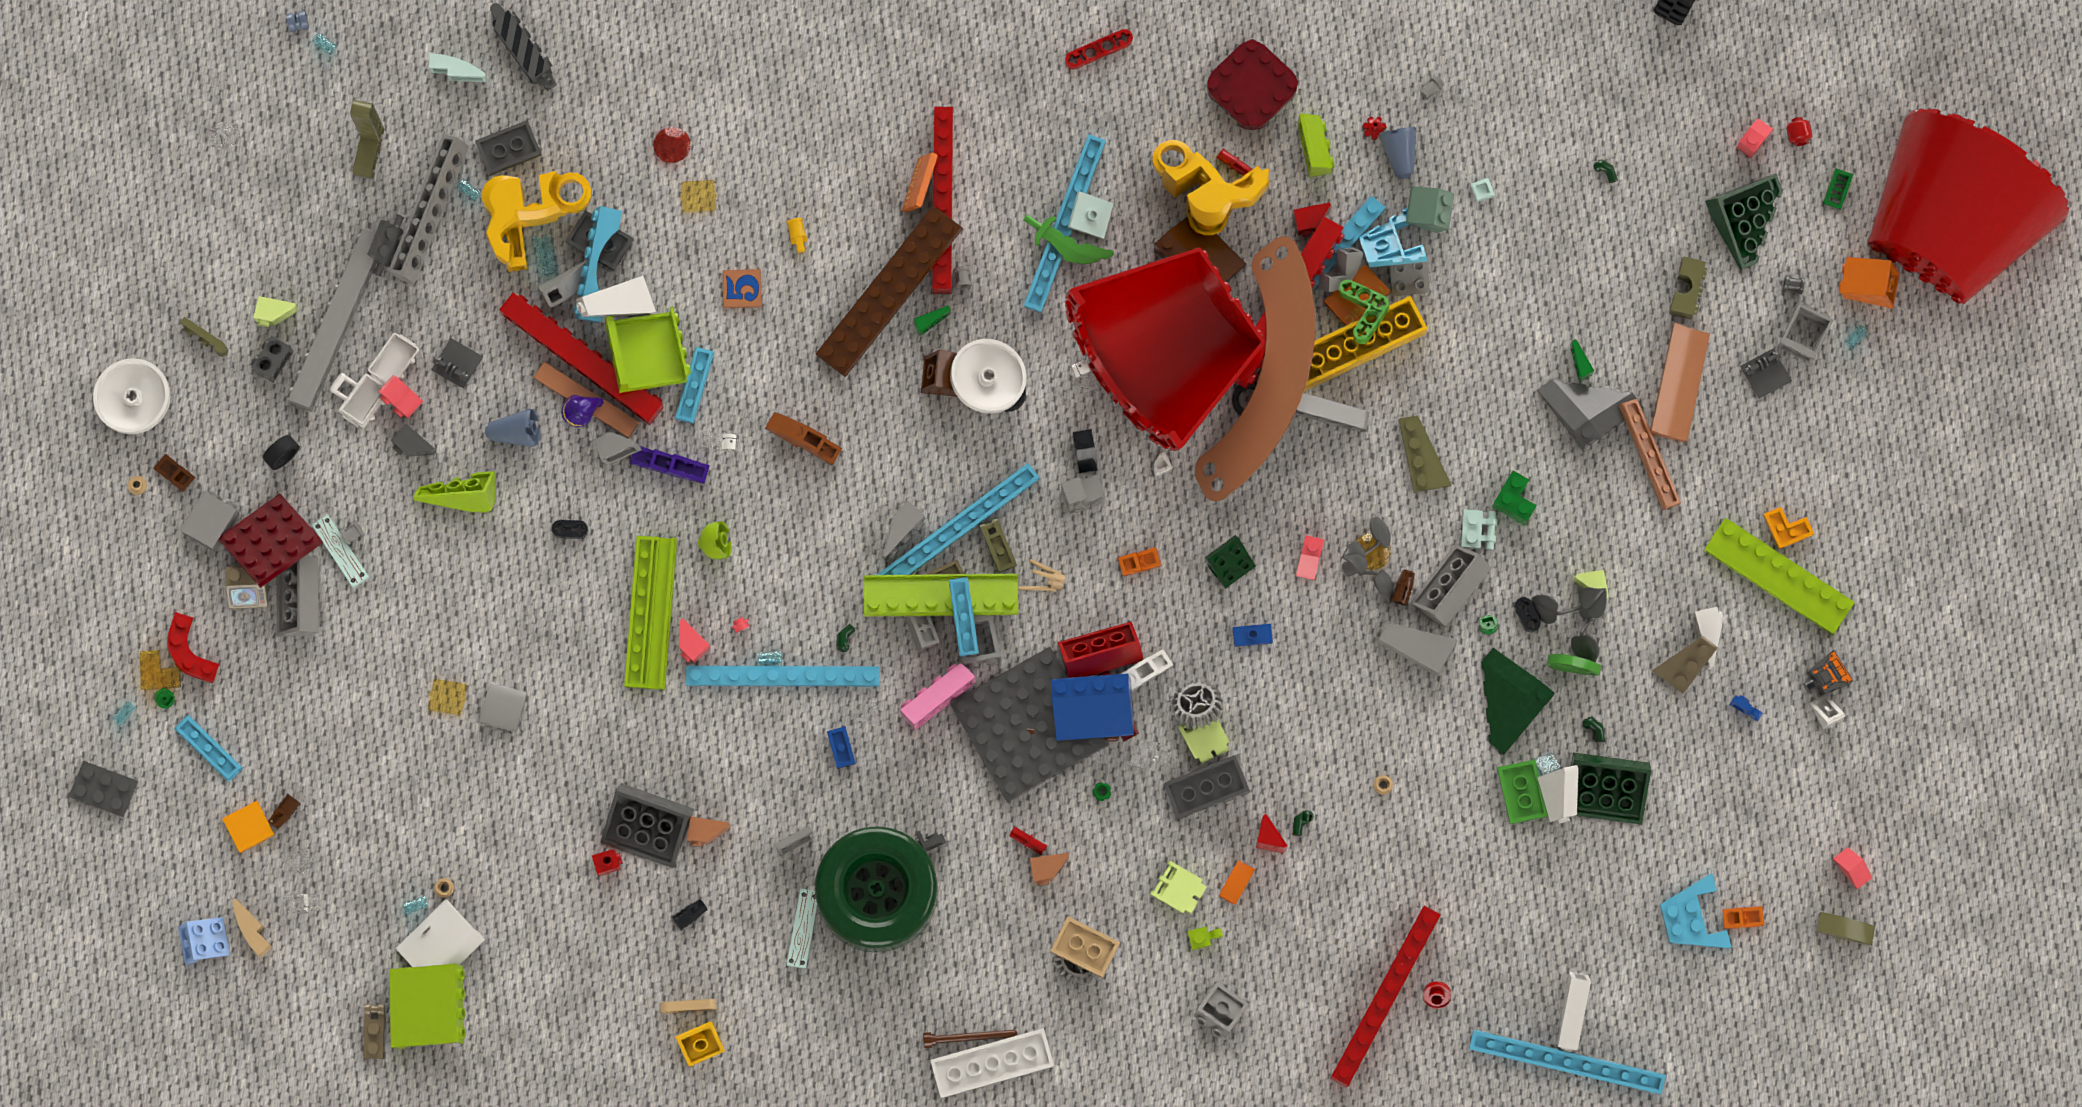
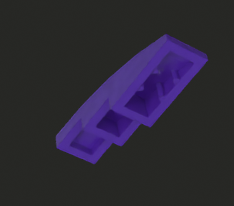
M640 446L641 451L632 454L629 463L702 484L705 483L710 465L680 455H672Z

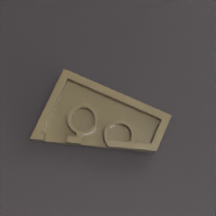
M1701 636L1652 671L1684 694L1718 647Z

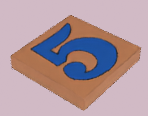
M761 269L723 270L724 308L762 307Z

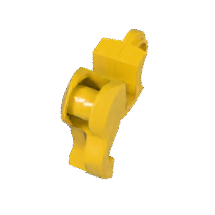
M1167 140L1160 143L1152 155V165L1155 171L1162 176L1163 187L1174 198L1199 183L1200 187L1187 195L1186 215L1190 227L1196 233L1204 236L1221 233L1233 209L1253 206L1269 188L1268 168L1261 170L1257 165L1245 176L1229 184L1222 179L1209 161L1198 152L1195 154L1191 152L1190 147L1178 140ZM1169 150H1175L1183 155L1184 161L1176 167H1170L1162 162L1161 156Z
M556 171L539 175L542 204L530 203L528 206H526L524 188L520 178L500 175L491 178L485 183L482 190V202L488 213L492 216L486 230V236L496 258L507 265L508 272L529 269L525 253L523 228L558 221V218L569 213L581 212L589 205L592 190L589 182L583 175L571 172L559 175ZM568 183L579 184L583 188L581 198L573 203L564 201L560 197V191L564 185ZM504 235H506L508 243L503 242Z

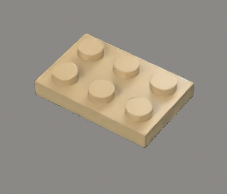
M1067 916L1050 952L1103 978L1120 942Z

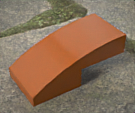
M1156 547L1118 558L1123 576L1133 575L1162 566Z
M1238 860L1219 897L1236 905L1255 869Z
M1762 906L1722 909L1725 929L1765 926Z

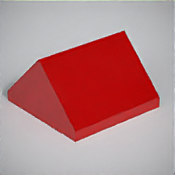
M1264 814L1260 823L1256 848L1284 853L1288 845L1268 815Z

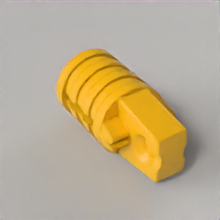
M793 218L786 221L791 245L796 244L798 254L805 252L803 242L808 240L803 218Z

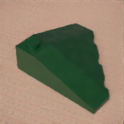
M1777 173L1705 201L1712 221L1740 270L1756 264L1760 257L1756 255L1758 246H1763L1768 232L1764 229L1768 221L1772 222L1777 209L1773 207L1776 197L1780 198L1783 192Z
M1492 648L1481 661L1482 670L1484 669L1485 681H1483L1484 696H1487L1488 704L1486 717L1487 723L1490 724L1491 734L1488 737L1489 743L1504 755L1555 693L1536 677L1495 648Z

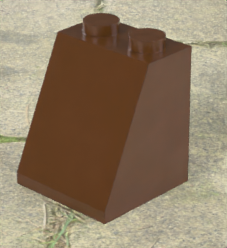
M939 349L924 356L921 393L957 397L950 380L951 365L957 353Z

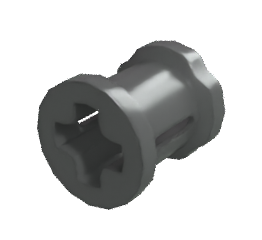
M1785 275L1783 291H1795L1802 295L1805 278L1797 279Z

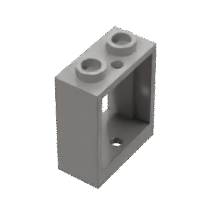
M1799 303L1777 347L1812 364L1831 327L1833 319L1824 312L1814 311L1808 304ZM1798 315L1824 326L1813 350L1788 339Z
M973 615L975 626L989 623L995 653L972 658L961 656L962 663L968 669L978 668L979 664L987 663V665L997 664L998 660H1001V653L992 615Z

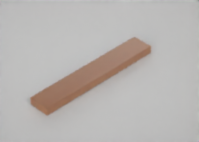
M545 362L534 376L535 380L565 399L573 395L601 398ZM604 399L602 406L597 407L593 413L595 418L627 438H630L639 425V421Z
M1638 399L1620 404L1619 408L1662 510L1681 504Z

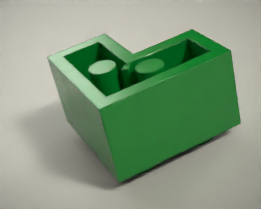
M1513 470L1492 507L1525 526L1537 505L1521 496L1529 479Z

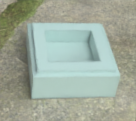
M1489 178L1470 184L1476 202L1495 196Z

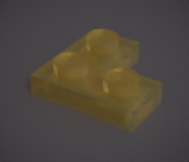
M159 650L139 651L142 691L181 688L180 669L178 667L161 669Z

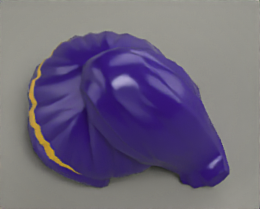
M578 395L570 396L562 406V418L574 427L585 426L591 421L597 407L602 406L603 399Z

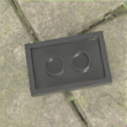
M528 120L475 140L489 176L542 156Z
M586 210L565 241L566 244L585 254L586 247H589L588 233L590 228H593L594 222L591 220L592 214ZM618 230L605 243L598 262L615 271L633 243L634 238Z
M83 761L68 797L124 817L138 781Z

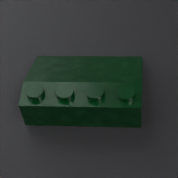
M1573 752L1571 766H1578L1577 815L1575 816L1642 825L1651 776L1650 763Z

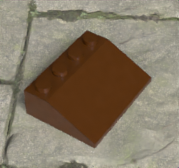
M1187 217L1154 243L1153 250L1162 259L1201 247L1202 250L1208 253L1209 261L1212 265L1219 269L1220 277L1224 282H1229L1247 265L1217 234L1204 236L1196 233L1190 227Z

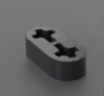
M557 520L552 524V532L557 538L583 539L589 532L587 524L580 520ZM560 524L563 525V528H569V530H563L561 534L555 529L559 528ZM579 525H582L585 531H581V534H578L572 528L577 529Z
M1519 598L1514 606L1515 611L1524 629L1531 633L1536 632L1541 625L1540 618L1529 598ZM1520 602L1528 604L1526 608L1528 612L1527 614L1525 613L1524 609H1519V606L1521 605ZM1527 616H1530L1532 621L1536 620L1535 628L1527 625L1529 622Z

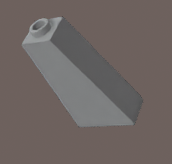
M1387 623L1385 627L1381 626L1376 635L1379 637L1377 641L1379 644L1435 676L1439 675L1458 641L1454 638L1392 623Z

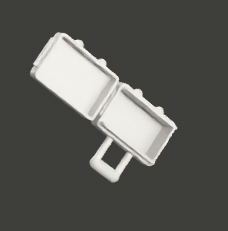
M393 333L369 366L368 371L371 376L364 374L359 382L356 383L344 373L338 375L330 387V392L345 401L339 409L344 419L361 428H365L370 420L375 419L377 410L381 405H385L384 402L378 399L372 407L379 396L378 391L392 375L397 376L400 380L404 378V372L410 364L415 363L414 358L419 353V348L416 344L401 334ZM344 380L354 386L348 397L338 391Z

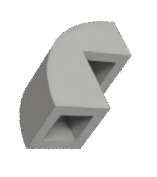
M1353 247L1337 249L1336 271L1322 273L1319 277V288L1327 292H1334L1339 290V285L1342 281L1352 280L1361 265L1363 252Z

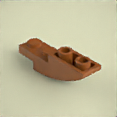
M776 412L773 413L765 427L766 430L797 448H803L831 466L842 449L826 439L827 436Z

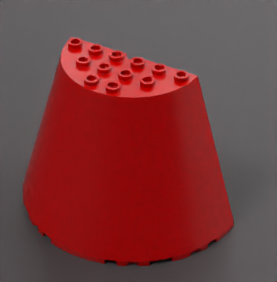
M1921 108L1917 112L1915 110L1911 111L1904 119L1868 244L1871 245V249L1875 252L1880 253L1881 251L1887 255L1886 258L1888 260L1903 265L1902 268L1905 271L1918 273L1921 281L1933 284L1938 292L1947 293L1954 302L1965 304L2062 223L2069 213V207H2067L2069 202L2065 198L2066 194L2062 187L2059 185L2056 187L2052 183L2051 174L2036 159L2032 162L2027 159V152L2006 137L1986 126H1983L1982 129L1974 126L1975 121L1963 118L1961 115L1953 113L1946 116L1940 114L1941 111L1939 109L1928 108V110Z
M1201 247L1073 287L1065 296L1067 299L1065 302L1067 320L1069 323L1073 322L1075 327L1073 337L1080 348L1081 354L1083 356L1087 355L1090 363L1088 366L1108 395L1109 392L1112 393L1111 399L1115 404L1119 402V405L1125 410L1122 413L1138 430H1146L1150 434L1148 436L1149 440L1157 445H1161L1164 449L1169 448L1170 451L1180 450L1187 443L1265 344L1263 333L1256 329L1252 317L1243 310L1241 301L1237 297L1233 298L1230 292L1232 289L1230 285L1223 281L1220 277L1219 269L1212 265L1209 261L1208 253L1202 250Z

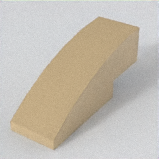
M234 899L232 903L239 928L250 947L262 958L272 948L259 934L265 927L237 899Z

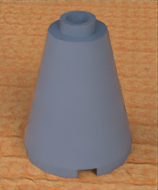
M1416 127L1399 128L1379 133V138L1395 176H1399L1400 179L1411 178L1415 166Z
M526 409L489 422L488 426L485 427L486 437L493 442L530 447L536 446L540 441V427L537 428L536 421H539L538 415L534 409Z

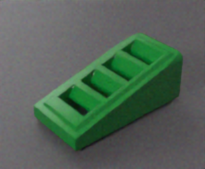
M1834 168L1823 204L1841 210L1854 174ZM1837 176L1846 178V182L1836 179ZM1838 183L1840 185H1843L1844 189L1838 188L1834 186V184ZM1832 190H1835V191L1841 192L1842 195L1839 196V195L1833 194V193H1831V192H1832ZM1829 197L1836 198L1840 201L1839 203L1830 201Z
M945 306L914 318V324L919 336L951 314L950 306Z
M1574 339L1570 344L1577 377L1579 382L1592 376L1594 369L1577 339Z

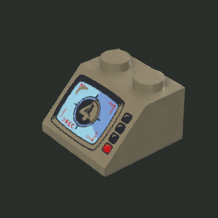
M241 566L225 567L229 609L268 607V583L260 588Z

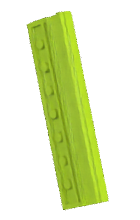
M1727 518L1723 520L1703 550L1831 635L1835 634L1855 603Z
M636 536L624 680L625 688L665 690L677 553V539Z
M1018 574L864 575V617L954 616L949 580L968 577L973 615H1018Z

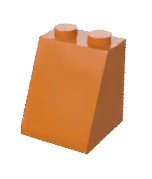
M1847 257L1846 263L1842 267L1843 280L1839 283L1841 295L1845 299L1893 309L1900 272L1891 260Z

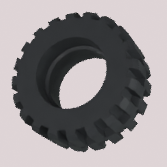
M1658 0L1653 11L1656 15L1677 26L1682 25L1695 0Z

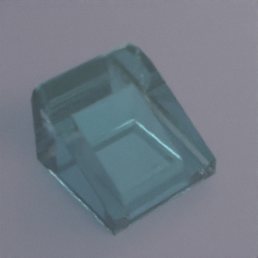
M1552 752L1534 759L1541 776L1561 768Z

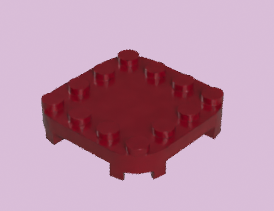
M1254 39L1239 45L1212 71L1207 81L1208 96L1211 100L1220 105L1245 130H1257L1265 127L1294 98L1298 86V80L1293 71L1265 45Z

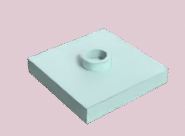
M1080 191L1077 192L1068 228L1103 240L1114 203Z

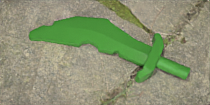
M1028 214L1023 219V221L1038 230L1035 235V245L1039 246L1040 240L1044 238L1063 256L1064 261L1085 265L1096 263L1099 259L1106 260L1114 255L1112 250H1106L1087 243L1078 245L1074 238L1063 236L1061 232L1051 226L1056 221L1055 216L1046 219L1043 224Z

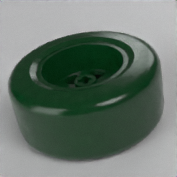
M879 826L866 827L844 835L825 853L815 878V897L824 923L839 940L858 950L887 952L909 944L928 926L937 905L938 883L935 868L929 855L916 840L896 829ZM878 864L890 867L886 877L877 876L876 867ZM862 868H866L870 874V878L865 882L856 878V874ZM895 878H900L902 890L892 891L889 883ZM879 885L880 890L882 891H878L877 894H874L872 887L876 888V886ZM851 889H863L864 897L854 901L851 896ZM888 897L898 902L897 906L891 911H887L883 904L884 900ZM868 902L877 904V913L875 915L863 911Z

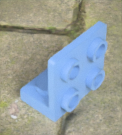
M222 917L188 921L178 927L185 965L193 964L201 959L230 955Z

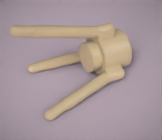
M1032 559L1029 560L1030 563L1050 573L1032 570L1035 574L1049 578L1047 584L1051 586H1018V590L1056 592L1057 589L1062 590L1066 575Z

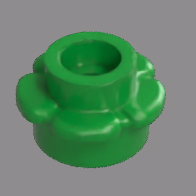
M1099 782L1093 788L1092 794L1098 801H1104L1110 798L1111 787L1107 783Z

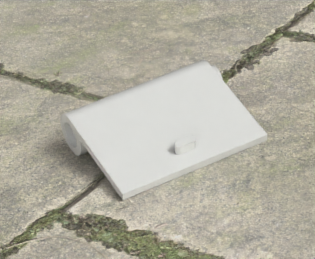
M445 899L396 949L412 967L444 964L460 965L485 938Z

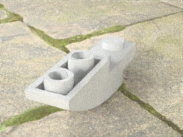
M1162 649L1122 674H1129L1131 677V688L1134 691L1152 678L1171 668L1173 663Z

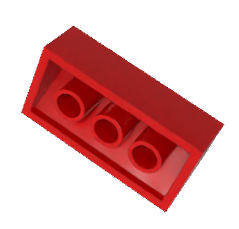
M1132 622L1058 642L1068 678L1097 675L1101 672L1115 670L1119 667L1136 664L1144 660L1140 641Z

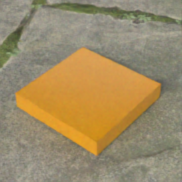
M258 801L222 818L239 853L275 835Z

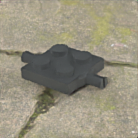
M396 215L393 224L384 220L380 221L367 253L378 263L373 273L377 276H381L384 267L390 268L403 235V230L400 226L404 217L401 215Z

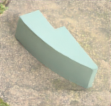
M430 53L429 69L431 73H445L449 81L487 82L486 74L470 63L455 57Z

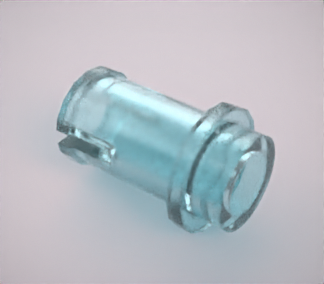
M317 33L312 41L314 46H319L330 55L338 47V45L325 38L323 33Z
M462 179L457 185L459 192H463L474 202L482 194L481 191L469 183V180Z
M1862 325L1856 326L1855 331L1844 340V343L1849 348L1854 349L1863 338L1867 337V329Z
M775 649L773 652H758L759 664L776 663L778 665L782 662V651Z
M127 701L117 713H113L112 719L121 726L122 723H126L125 720L137 709Z
M425 896L411 901L406 900V903L402 904L406 915H412V912L428 907Z

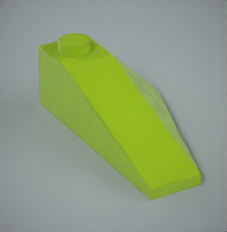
M495 471L477 472L470 474V479L460 481V478L456 477L446 485L443 482H436L417 488L413 499L418 502L463 511L486 513L492 510L496 501Z

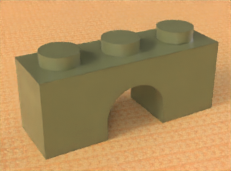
M1683 257L1677 279L1686 281L1690 286V291L1687 293L1675 292L1669 311L1670 315L1692 319L1693 315H1697L1699 304L1696 302L1697 298L1701 297L1704 287L1700 285L1702 279L1705 280L1708 270L1705 268V261Z

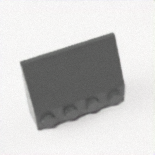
M621 783L615 791L600 842L673 868L689 828L690 818L693 815L694 809Z

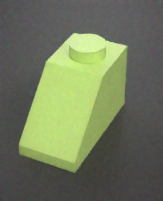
M259 296L253 318L258 322L259 326H275L298 312V307L296 303Z

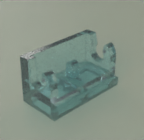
M544 234L543 238L532 236L531 239L540 277L559 274L552 238H549L548 234Z

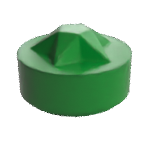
M1485 615L1480 618L1479 630L1483 634L1490 635L1497 631L1498 620L1494 616Z
M162 688L155 693L154 701L159 707L165 709L173 705L175 696L169 689Z

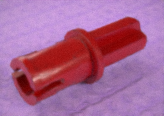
M1224 148L1217 156V159L1228 165L1230 170L1234 169L1243 176L1253 170L1250 166L1239 160L1240 157L1233 156Z
M1014 827L1010 832L1009 836L1023 844L1024 848L1028 847L1042 856L1047 844L1032 837L1033 834L1030 836L1017 827Z

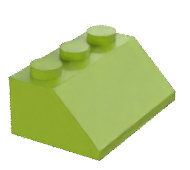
M1299 114L1297 127L1309 178L1331 174L1335 164L1333 156H1329L1328 152L1331 147L1329 139H1326L1324 132H1327L1325 121H1321L1320 115Z

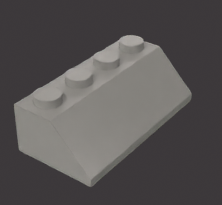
M1455 544L1410 604L1435 623L1446 627L1489 572L1491 566L1480 554Z
M304 556L277 576V637L309 636L319 633L318 557Z

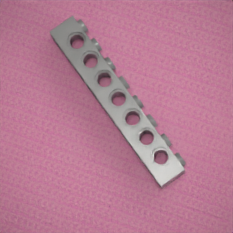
M442 134L388 272L400 281L415 284L469 146L457 137Z

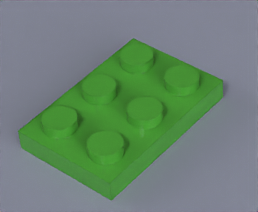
M1536 760L1497 767L1510 825L1548 817L1537 778L1539 773Z

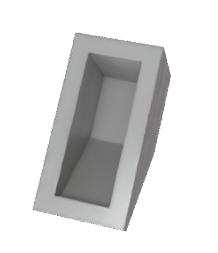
M613 432L603 433L599 438L594 439L600 459L607 465L642 450L635 441Z

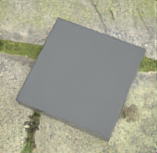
M810 826L776 843L775 847L779 855L782 856L814 839L813 832Z

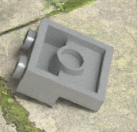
M1216 982L1193 1016L1199 1025L1211 1028L1212 1033L1216 1037H1224L1226 1039L1249 1004Z

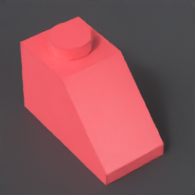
M1758 118L1739 141L1736 148L1752 158L1773 131V128Z
M1305 535L1296 573L1297 577L1315 580L1324 539Z
M683 618L680 620L679 648L682 651L680 655L686 662L691 661L695 664L710 649V645Z

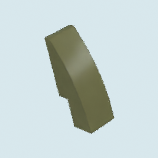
M1820 912L1817 918L1815 933L1872 946L1875 926L1850 918Z

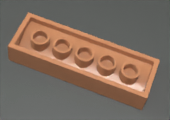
M1674 322L1650 428L1652 435L1687 443L1710 333L1698 331Z

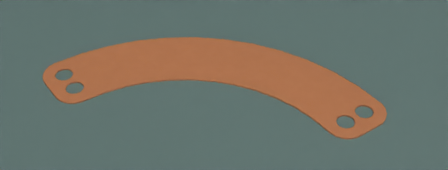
M1286 236L1278 237L1258 251L1252 260V272L1260 288L1266 313L1267 340L1265 356L1256 388L1243 413L1229 432L1213 448L1201 456L1195 465V478L1205 497L1211 501L1225 499L1244 484L1264 463L1290 425L1308 380L1314 351L1315 306L1311 282L1304 260L1295 241ZM1285 246L1288 249V254L1284 259L1280 260L1276 257V251L1278 248ZM1270 257L1273 260V265L1269 270L1265 271L1261 268V262L1264 258ZM1208 463H1214L1216 466L1215 473L1211 476L1204 474V467ZM1216 478H1221L1224 482L1223 488L1220 491L1212 489V482Z

